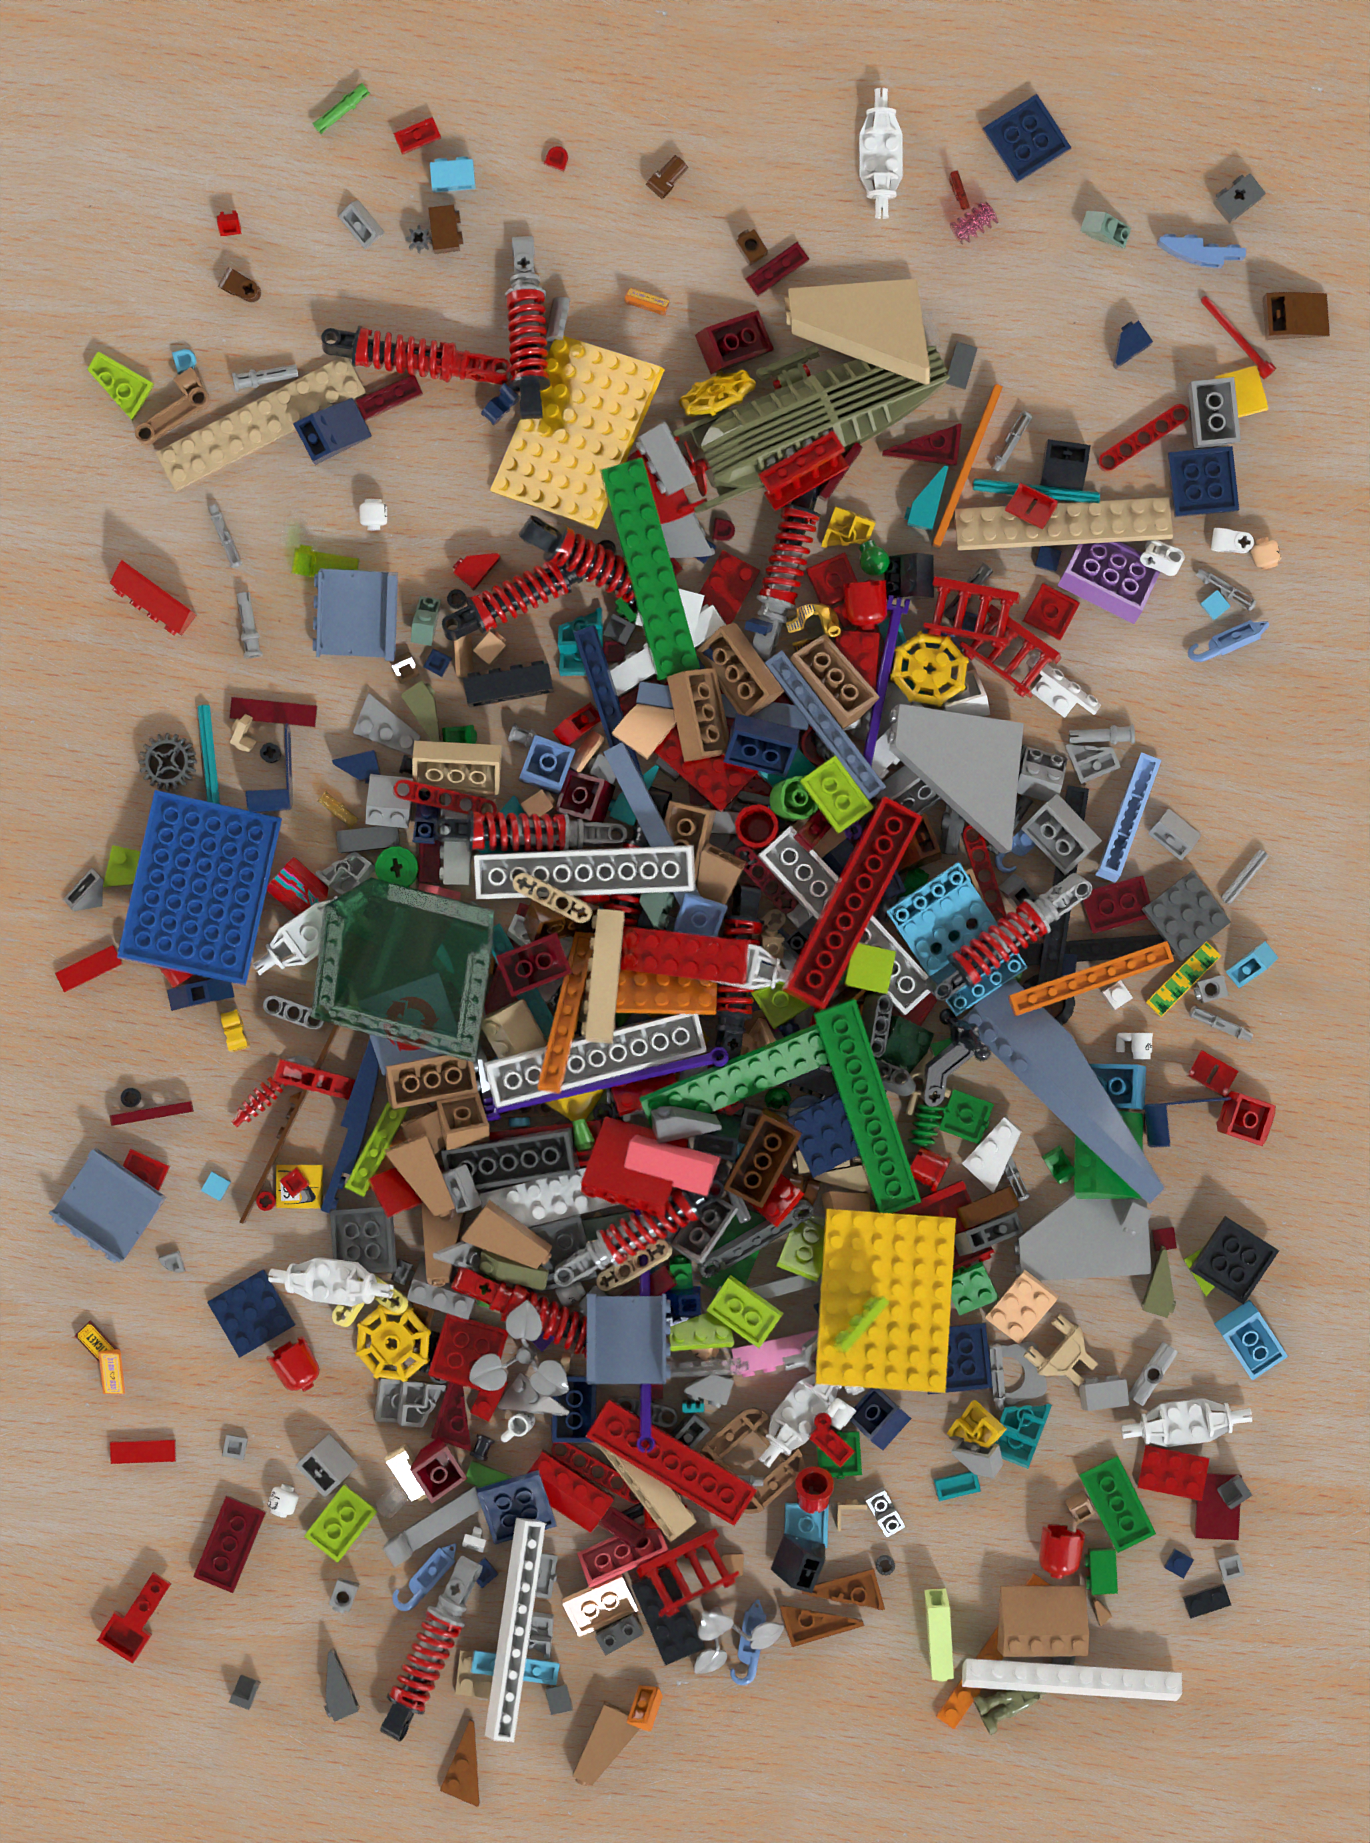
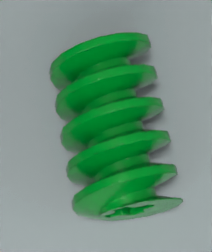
M924 1102V1104L917 1105V1108L922 1112L915 1113L914 1115L920 1120L912 1122L917 1129L910 1130V1133L915 1138H908V1141L915 1145L931 1148L928 1145L935 1144L936 1142L931 1136L938 1135V1132L933 1127H940V1124L935 1119L942 1118V1115L937 1111L944 1110V1107H932Z

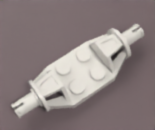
M880 88L874 89L875 108L866 111L867 118L859 134V178L867 191V197L875 199V218L881 219L882 210L883 219L889 218L888 199L897 196L896 190L903 177L902 131L895 117L896 110L888 108V89L882 88V97H880ZM872 180H874L875 190L873 188Z
M358 890L344 901L335 896L332 900L315 903L280 927L270 944L265 945L268 954L252 964L255 970L257 969L258 974L262 975V973L275 964L279 965L282 970L287 966L304 965L339 941L349 922L353 921L350 915L351 911L366 902L361 892ZM345 915L346 917L337 926H335V924ZM294 954V956L281 961V959Z
M749 944L746 984L717 983L749 990L770 986L775 989L778 981L786 982L791 970L781 968V959L776 960L762 947ZM762 961H765V962H767V963H770V964L774 965L775 967L770 966V965H767V964H765V963H762Z
M318 1257L301 1264L292 1263L287 1271L271 1269L269 1275L273 1276L269 1277V1282L284 1283L288 1293H297L316 1302L355 1306L363 1302L370 1304L375 1296L391 1298L393 1295V1291H389V1289L393 1290L392 1284L377 1283L376 1276L369 1273L358 1262ZM358 1277L364 1279V1281H358Z
M815 1374L798 1381L771 1415L769 1433L765 1436L770 1445L763 1455L759 1457V1460L762 1463L765 1462L764 1465L770 1468L780 1453L790 1455L792 1450L805 1444L809 1440L808 1436L817 1428L814 1424L815 1416L821 1412L826 1413V1410L836 1398L837 1392L842 1386L822 1384L812 1386L815 1383ZM781 1426L782 1428L776 1438H774L779 1427Z
M1205 1398L1160 1403L1147 1414H1141L1140 1423L1121 1425V1431H1123V1439L1142 1436L1145 1444L1151 1442L1165 1447L1210 1442L1227 1432L1232 1433L1233 1424L1252 1422L1251 1416H1245L1252 1415L1250 1408L1231 1411L1228 1403L1223 1405ZM1211 1410L1224 1411V1412H1211ZM1160 1417L1159 1420L1147 1423L1149 1420Z

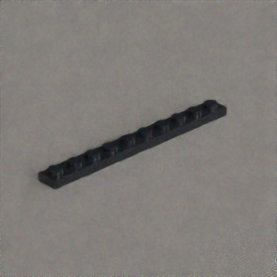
M1068 785L1065 802L1085 821L1089 789ZM1078 864L1066 875L1055 865L1052 887L1062 882L1070 874L1077 873ZM1071 910L1061 915L1057 921L1053 920L1049 924L1051 932L1046 933L1044 936L1037 986L1061 978Z

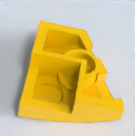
M835 506L821 547L845 546L855 543L863 544L869 541L876 520Z
M974 1400L969 1404L963 1415L955 1420L947 1434L951 1437L958 1436L964 1438L966 1442H976L979 1446L989 1448L1001 1437L1007 1428L980 1403Z

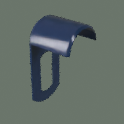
M289 723L285 724L287 789L246 791V803L250 812L290 810L293 806L292 750Z
M1231 1097L1146 1104L1144 1111L1148 1146L1150 1148L1170 1147L1167 1105L1231 1100Z

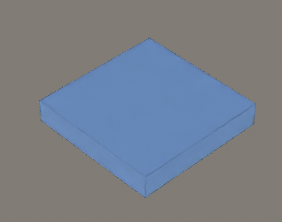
M685 893L672 931L717 937L727 905Z

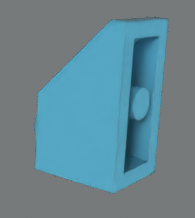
M1264 941L1229 968L1226 973L1237 987L1241 988L1267 970L1278 959V956Z

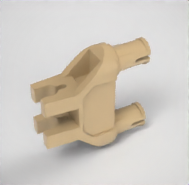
M1059 1313L1056 1318L1060 1322L1053 1319L1051 1324L1065 1335L1064 1340L1047 1358L1042 1356L1033 1346L1027 1349L1031 1354L1025 1352L1023 1357L1037 1368L1036 1370L1039 1375H1064L1072 1383L1080 1386L1084 1379L1072 1367L1079 1360L1088 1369L1093 1370L1098 1363L1085 1353L1081 1327L1079 1325H1072Z

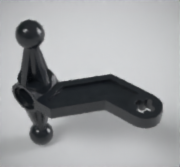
M949 1008L943 1009L940 1012L939 1019L941 1023L949 1026L952 1043L925 1064L921 1097L927 1105L932 1107L939 1105L944 1099L947 1076L972 1056H975L979 1061H986L991 1056L989 1046L981 1044L978 1026L975 1023H968L956 1018V1015Z

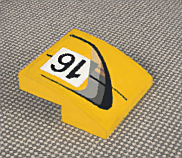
M276 1165V1208H322L323 1165ZM298 1167L310 1182V1185L292 1198L279 1180Z

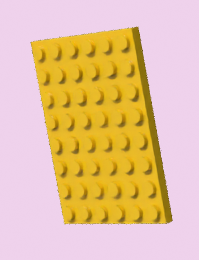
M563 336V340L554 339L545 359L548 362V367L544 371L548 372L551 385L548 389L540 391L543 418L523 420L520 418L490 491L511 500L598 529L609 503L600 469L626 462L665 369Z
M826 1209L815 1384L945 1393L956 1218ZM883 1296L890 1302L847 1352H839L833 1347L836 1343L835 1337L842 1330L845 1331L851 1326L848 1323L854 1315H859L865 1310L863 1305L869 1298Z

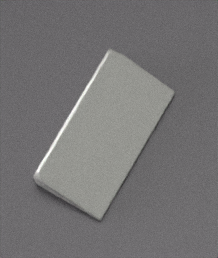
M358 200L351 202L338 216L364 249H367L385 233Z
M467 1165L441 1173L457 1214L472 1210L482 1204Z

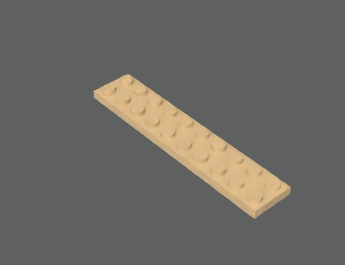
M340 357L155 453L174 490L178 491L295 431L293 423L353 398L355 400L365 395L366 392L349 359Z
M1169 497L1100 501L1099 503H1058L1056 510L1043 530L1006 512V506L961 508L954 511L957 550L1173 538ZM1031 505L1026 514L1029 515L1035 505Z

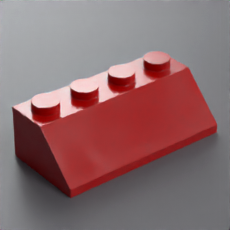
M123 560L119 562L110 581V584L114 586L112 591L122 598L124 595L132 599L129 602L139 611L143 607L149 612L146 616L156 623L159 620L166 624L164 629L175 636L178 633L182 636L197 615Z
M542 1449L527 1472L539 1470L551 1507L590 1533L603 1518L615 1496L573 1468L557 1460L544 1449Z

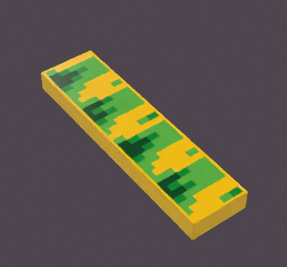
M1206 941L1145 1003L1159 1017H1162L1205 974L1221 955Z

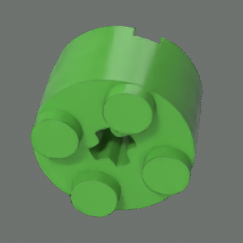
M803 776L791 777L774 784L770 793V806L775 816L786 822L806 819L818 809L816 803L800 783V780L804 778Z

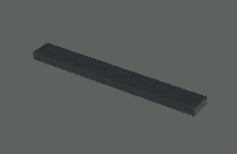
M1160 934L1066 941L1064 954L1078 955L1077 962L1111 960L1165 941ZM1043 943L1028 944L1027 948H1023L1021 945L1017 946L1019 955L1027 966L1040 965Z

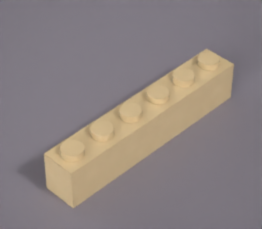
M598 909L597 915H593L592 928H596L595 937L591 936L590 949L594 950L593 958H589L588 971H592L591 979H587L586 992H590L589 1001L585 1000L584 1014L588 1015L587 1022H583L582 1035H586L587 1042L613 1044L625 918L624 911Z
M597 1444L670 1542L696 1523L693 1513L688 1508H685L676 1491H673L667 1485Z

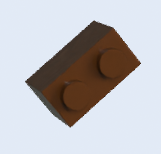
M454 204L428 207L434 253L441 254L460 251V245L464 243L462 231L458 232L457 224L461 223L459 210L455 211Z

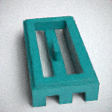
M704 1399L700 1400V1404H696L695 1400H691V1404H687V1400H682L683 1412H703Z

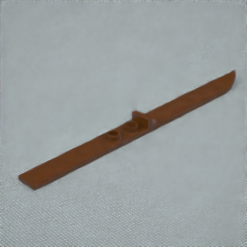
M345 986L346 995L342 1011L314 1066L315 1068H321L351 1003L349 986ZM303 1089V1091L290 1096L288 1101L296 1106L295 1108L291 1107L286 1115L288 1122L285 1128L281 1126L276 1136L279 1141L239 1221L240 1223H246L257 1196L267 1180L309 1090Z

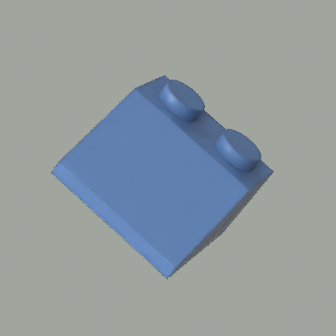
M535 735L518 781L559 795L575 749Z

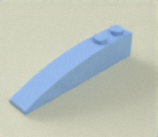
M1141 752L1095 874L1096 876L1115 883L1121 876L1160 766V759Z

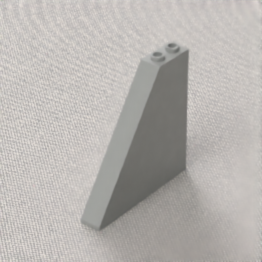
M904 704L894 707L890 712L889 718L890 722H892V728L887 738V742L890 744L889 750L1000 853L1011 851L1024 723Z
M1073 1193L1017 1237V1242H1014V1254L1018 1255L1019 1264H1015L1016 1277H1019L1024 1270L1039 1281L1152 1274L1148 1223L1143 1234L1136 1233L1135 1236L1124 1232L1125 1227L1120 1225L1130 1201L1147 1208V1201L1143 1197L1142 1199H1077Z

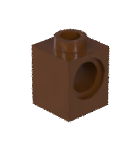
M747 229L737 236L739 239L736 240V246L749 266L768 255V250L755 229L752 231ZM748 241H753L757 247L754 250H748L745 244Z

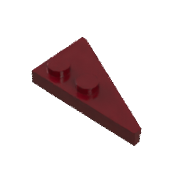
M958 423L955 426L918 437L898 446L890 447L883 450L882 457L957 466L962 424Z
M449 1382L430 1438L436 1439L439 1437L444 1443L470 1451L471 1442L464 1388L461 1385Z

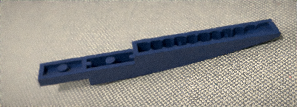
M369 1039L340 1125L348 1128L321 1208V1211L330 1213L332 1209L336 1210L339 1198L336 1195L338 1189H343L346 1177L343 1175L344 1173L351 1175L357 1163L367 1129L380 1069L371 1039Z

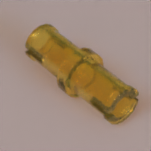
M327 791L317 801L327 808L334 818H339L350 829L359 820L358 817L344 807L345 804L343 802L340 804Z

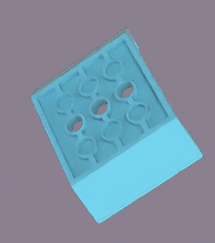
M959 862L886 911L928 976L936 973L949 963L947 955L955 951L960 953V948L964 945L969 946L971 939L979 940L978 936L981 932L988 933L989 926H997V921L979 896ZM970 918L977 920V925L973 929L966 927V922ZM952 930L959 932V937L955 941L948 939V934ZM939 942L941 944L940 951L932 953L930 951L931 945ZM1010 951L1008 953L1010 957L1008 962H1005L1002 958L998 959L1001 965L1000 968L996 969L991 962L987 964L991 970L990 975H986L982 969L977 971L982 980L974 988L969 989L965 985L945 1000L953 1013L958 1016L1026 970L1028 967L1019 954L1014 955Z

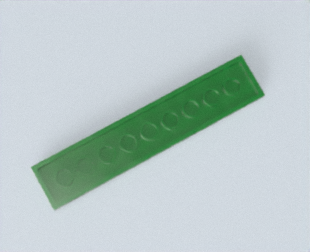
M643 458L600 469L657 680L684 671L700 668Z
M850 999L813 1013L878 1213L891 1214L920 1203L921 1199L856 1000Z
M817 1024L731 1059L723 1066H714L642 1096L639 1100L650 1129L653 1130L651 1110L662 1106H675L711 1113L824 1066L829 1061Z

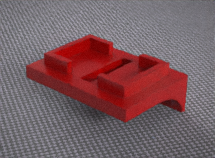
M1020 482L1005 511L1043 530L1056 510L1058 501ZM1036 500L1037 503L1035 504L1029 515L1026 514L1027 510L1029 509L1033 501Z
M1201 1050L1187 1077L1222 1097H1226L1239 1071ZM1218 1065L1219 1067L1210 1083H1207L1206 1081L1214 1066Z

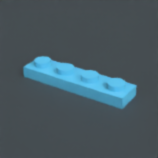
M474 1650L470 1672L493 1676L496 1653ZM526 1658L523 1681L556 1685L560 1664L558 1662Z

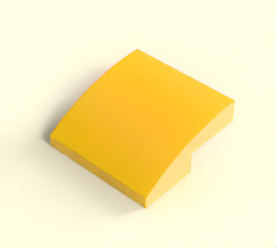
M1256 366L1215 376V379L1234 377L1238 418L1268 410L1265 392Z
M601 1089L545 1102V1104L571 1121L585 1119L586 1121L605 1090Z

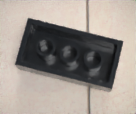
M544 660L531 662L529 667H523L522 664L510 666V670L502 671L501 668L488 670L489 674L481 675L480 672H473L467 674V678H463L469 707L554 693L550 666L548 663L545 664Z
M666 1567L660 1569L658 1575L672 1602L674 1603L684 1598L670 1569ZM646 1575L631 1582L632 1589L665 1666L705 1649V1643L698 1635L699 1629L688 1603L679 1607L680 1611L670 1617L667 1614L660 1617L659 1612L665 1608V1605L651 1578H648Z

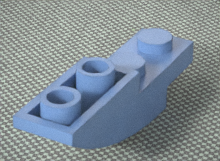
M1164 234L1158 240V246L1172 256L1185 262L1208 268L1221 269L1224 265V260L1243 261L1246 257V248H1240L1238 244H1230L1227 247H1219V244H1206V247H1203V238H1198V235L1188 234L1185 237H1176V234Z

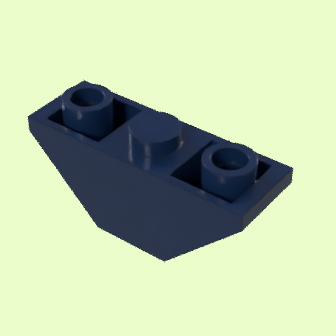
M419 791L418 797L426 801L429 799L430 793L429 791ZM417 803L413 842L435 843L436 838L433 835V828L439 820V808Z
M218 979L187 984L167 990L171 1011L235 997L232 983Z

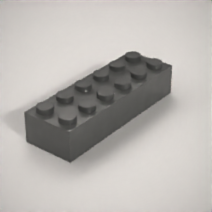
M572 1127L489 1140V1142L451 1150L445 1148L441 1151L445 1172L462 1165H467L476 1189L572 1175L580 1170L577 1151L574 1148Z

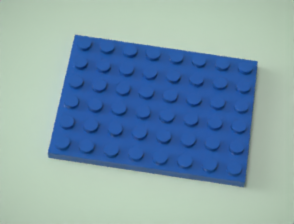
M155 790L117 958L246 986L282 818Z

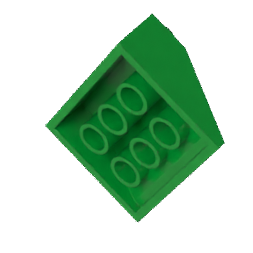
M1118 1111L1124 1123L1133 1134L1132 1136L1138 1146L1143 1151V1113ZM1075 1134L1074 1194L1077 1199H1142V1196Z

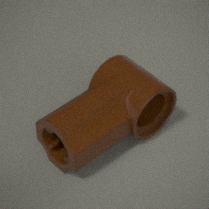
M674 155L660 171H656L650 177L646 186L658 197L664 199L673 189L675 182L686 172L688 166L680 157Z

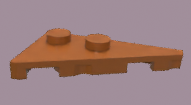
M874 1568L818 1583L815 1585L812 1593L802 1591V1594L885 1610Z
M785 1605L780 1606L791 1647L864 1626L862 1619Z
M470 1719L440 1791L478 1807L480 1798L475 1722Z

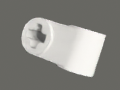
M1224 528L1213 529L1211 550L1242 554L1248 552L1253 547L1254 539L1247 532ZM1242 538H1245V542L1249 543L1244 548H1241V544L1238 543Z
M1148 540L1145 545L1146 550L1140 557L1143 565L1168 576L1176 575L1185 559V555L1180 549L1169 546L1159 540Z

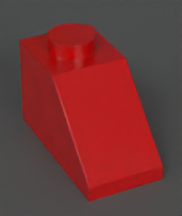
M498 553L469 555L464 559L460 558L453 566L455 569L453 574L474 591L499 562L501 556Z
M590 702L567 717L552 732L563 745L568 747L601 722L599 712Z

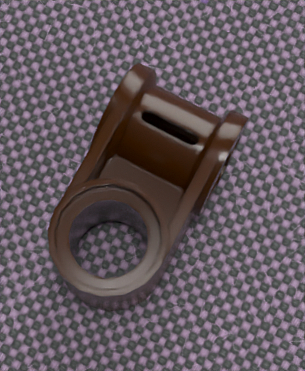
M229 267L227 268L218 287L247 302L253 303L258 301L261 297L260 287L241 273ZM247 289H250V290L253 289V290H254V293H253V294H252V293H249V294H248V293L246 292V290H247Z

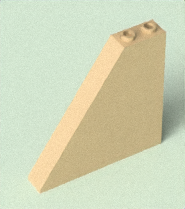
M917 279L788 289V297L784 298L785 311L789 310V312H786L787 325H791L793 335L920 383L930 384V367Z

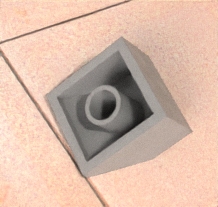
M370 774L366 805V824L409 828L412 802L396 798L393 794V786L399 780L413 781V778ZM401 783L397 787V792L405 796L408 794L409 788L406 784Z

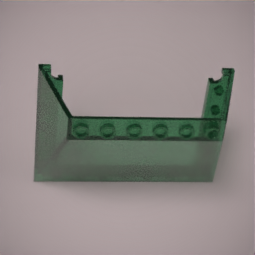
M370 877L324 906L311 1018L475 1063L492 955L494 910Z

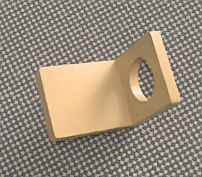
M845 1499V1502H837V1530L841 1531V1509H867V1503L858 1502V1499Z

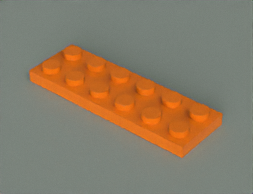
M628 970L619 971L616 1013L716 1015L717 982ZM589 971L588 979H591L592 971ZM586 992V1001H589L590 992Z

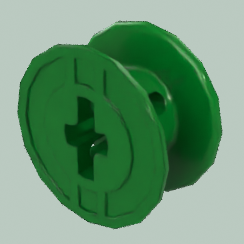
M400 846L390 847L383 850L378 856L375 863V873L384 886L394 890H402L410 887L417 880L419 863L416 856L408 849ZM394 859H397L398 864L403 866L400 869L401 877L399 878L395 871L392 872V868L395 867Z

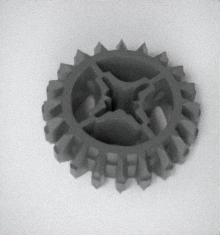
M170 733L165 734V740H163L161 734H158V742L150 738L149 741L152 746L144 744L143 747L148 751L147 753L140 752V755L145 757V760L138 761L139 764L145 765V767L140 769V772H148L143 777L144 780L152 778L150 781L151 786L158 782V790H162L164 784L166 791L171 790V784H173L175 790H178V782L186 786L184 778L186 777L189 780L193 778L188 772H196L195 768L190 767L191 764H197V760L190 759V757L196 755V752H188L192 745L189 743L183 746L186 739L182 738L178 742L179 735L174 734L172 740ZM175 745L173 750L171 749L166 754L157 751L161 746ZM180 750L185 758L184 768L177 764ZM152 756L156 757L159 761L156 773L153 772L151 766ZM160 756L168 759L169 756H171L172 758L170 761L174 766H176V768L168 765L167 768H165L164 766L166 763L163 761L162 758H160ZM169 770H174L179 774L172 779H160Z

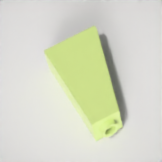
M946 1588L924 1590L932 1680L947 1681L948 1679H954L950 1606Z

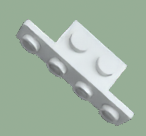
M1032 654L1026 664L1033 668L1040 659V656ZM1048 664L1039 673L1042 677L1031 690L1035 696L1064 718L1076 703H1079L1093 715L1096 714L1101 706L1094 696L1086 694L1077 683L1070 682L1060 670L1053 669Z

